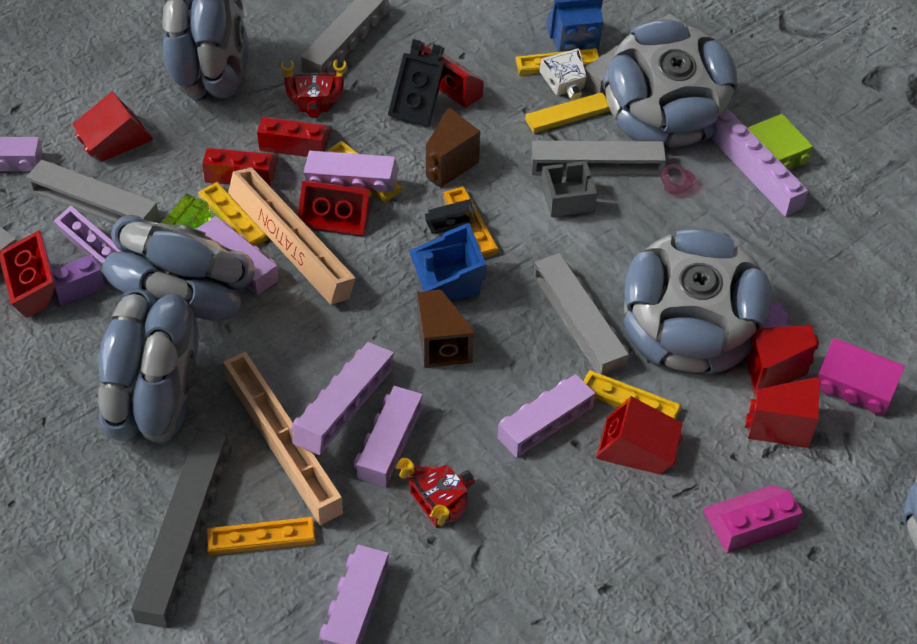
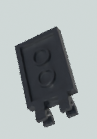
M413 39L410 54L403 53L388 116L430 126L446 63L440 62L445 48L433 44L431 56L421 53L425 43Z

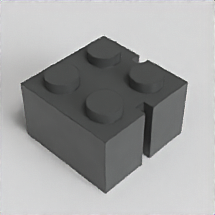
M587 161L567 163L565 182L563 183V164L543 166L541 186L551 217L595 212L597 191L593 179H591Z

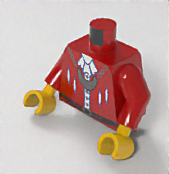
M337 59L334 61L333 66L337 72L336 76L335 73H294L293 77V61L290 60L291 68L289 69L284 68L282 61L281 70L286 75L284 78L286 95L294 104L299 106L300 112H307L309 117L317 118L320 112L330 111L331 105L335 104L343 95L345 79L343 73L347 71L345 60L342 68H337Z
M401 458L395 466L396 469L402 470L399 476L402 479H406L408 476L411 477L409 478V493L433 525L437 528L443 526L445 522L459 521L467 507V487L475 484L471 472L466 470L456 475L448 465L441 467L414 465L408 458Z

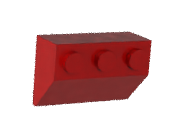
M424 45L421 54L431 56L432 47ZM443 54L440 62H444L446 65L439 91L466 109L483 97L484 80L458 64L449 56Z
M262 117L257 130L259 151L308 157L309 151L325 152L332 126Z
M207 148L202 162L205 183L218 182L219 184L230 185L234 171L252 167L271 187L279 155Z
M309 180L302 181L298 217L308 228L364 235L371 213L373 189Z
M38 230L0 251L1 266L11 305L26 318L48 307L55 287L42 232Z

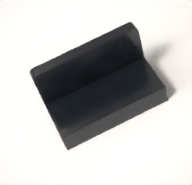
M471 199L429 209L428 213L425 214L426 223L432 234L457 228L464 224L476 223Z

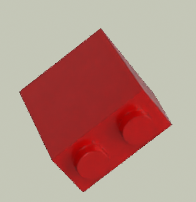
M113 91L72 124L77 131L74 134L82 144H86L83 147L91 157L96 156L100 161H105L153 140L136 114Z
M812 325L768 327L761 330L756 328V332L750 338L752 352L745 358L755 397L758 389L790 383L808 374L810 365L814 363V352L819 347V339L817 335H814Z
M810 378L758 389L755 399H750L748 413H746L744 428L748 429V439L809 448L819 417L820 378Z
M631 396L606 418L596 458L618 465L662 474L668 468H672L678 459L676 451L683 437L681 434L683 423Z

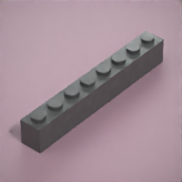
M203 429L196 430L131 608L136 623L167 628L170 618L174 619L176 616L178 595H182L184 592L186 572L192 569L194 549L200 546L202 538L201 529L203 525L207 524L209 519L208 508L210 503L215 502L217 482L222 481L225 459L229 460L232 445L228 443L226 433Z

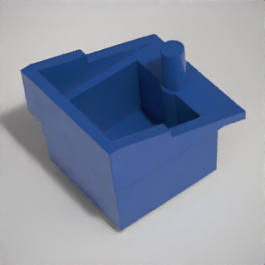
M554 0L546 25L550 38H554L558 52L571 51L578 48L579 50L593 48L599 50L604 23L601 12L603 0Z
M470 223L445 232L442 237L409 250L423 292L442 290L450 301L480 295L482 280H486V262Z

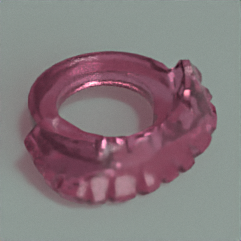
M678 164L666 166L661 173V180L665 185L664 191L671 194L685 192L694 185L696 179L691 171L685 170ZM669 169H677L681 172L684 181L682 185L679 186L669 180Z

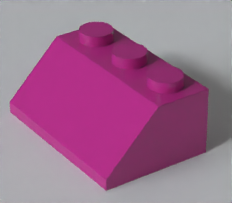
M833 337L817 378H820V391L843 399L872 413L885 416L905 365Z
M775 485L703 509L726 553L796 530L803 514L791 492Z

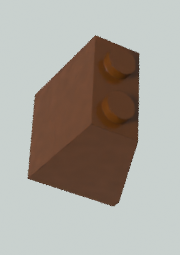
M451 108L445 112L426 143L425 174L430 182H434L440 188L479 163L480 130Z
M442 290L417 292V324L424 368L473 363L474 332L472 327Z

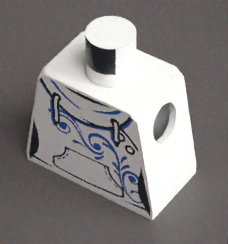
M579 48L542 58L540 73L555 95L559 96L568 93L570 100L579 99L582 96L580 89L584 88L586 80Z

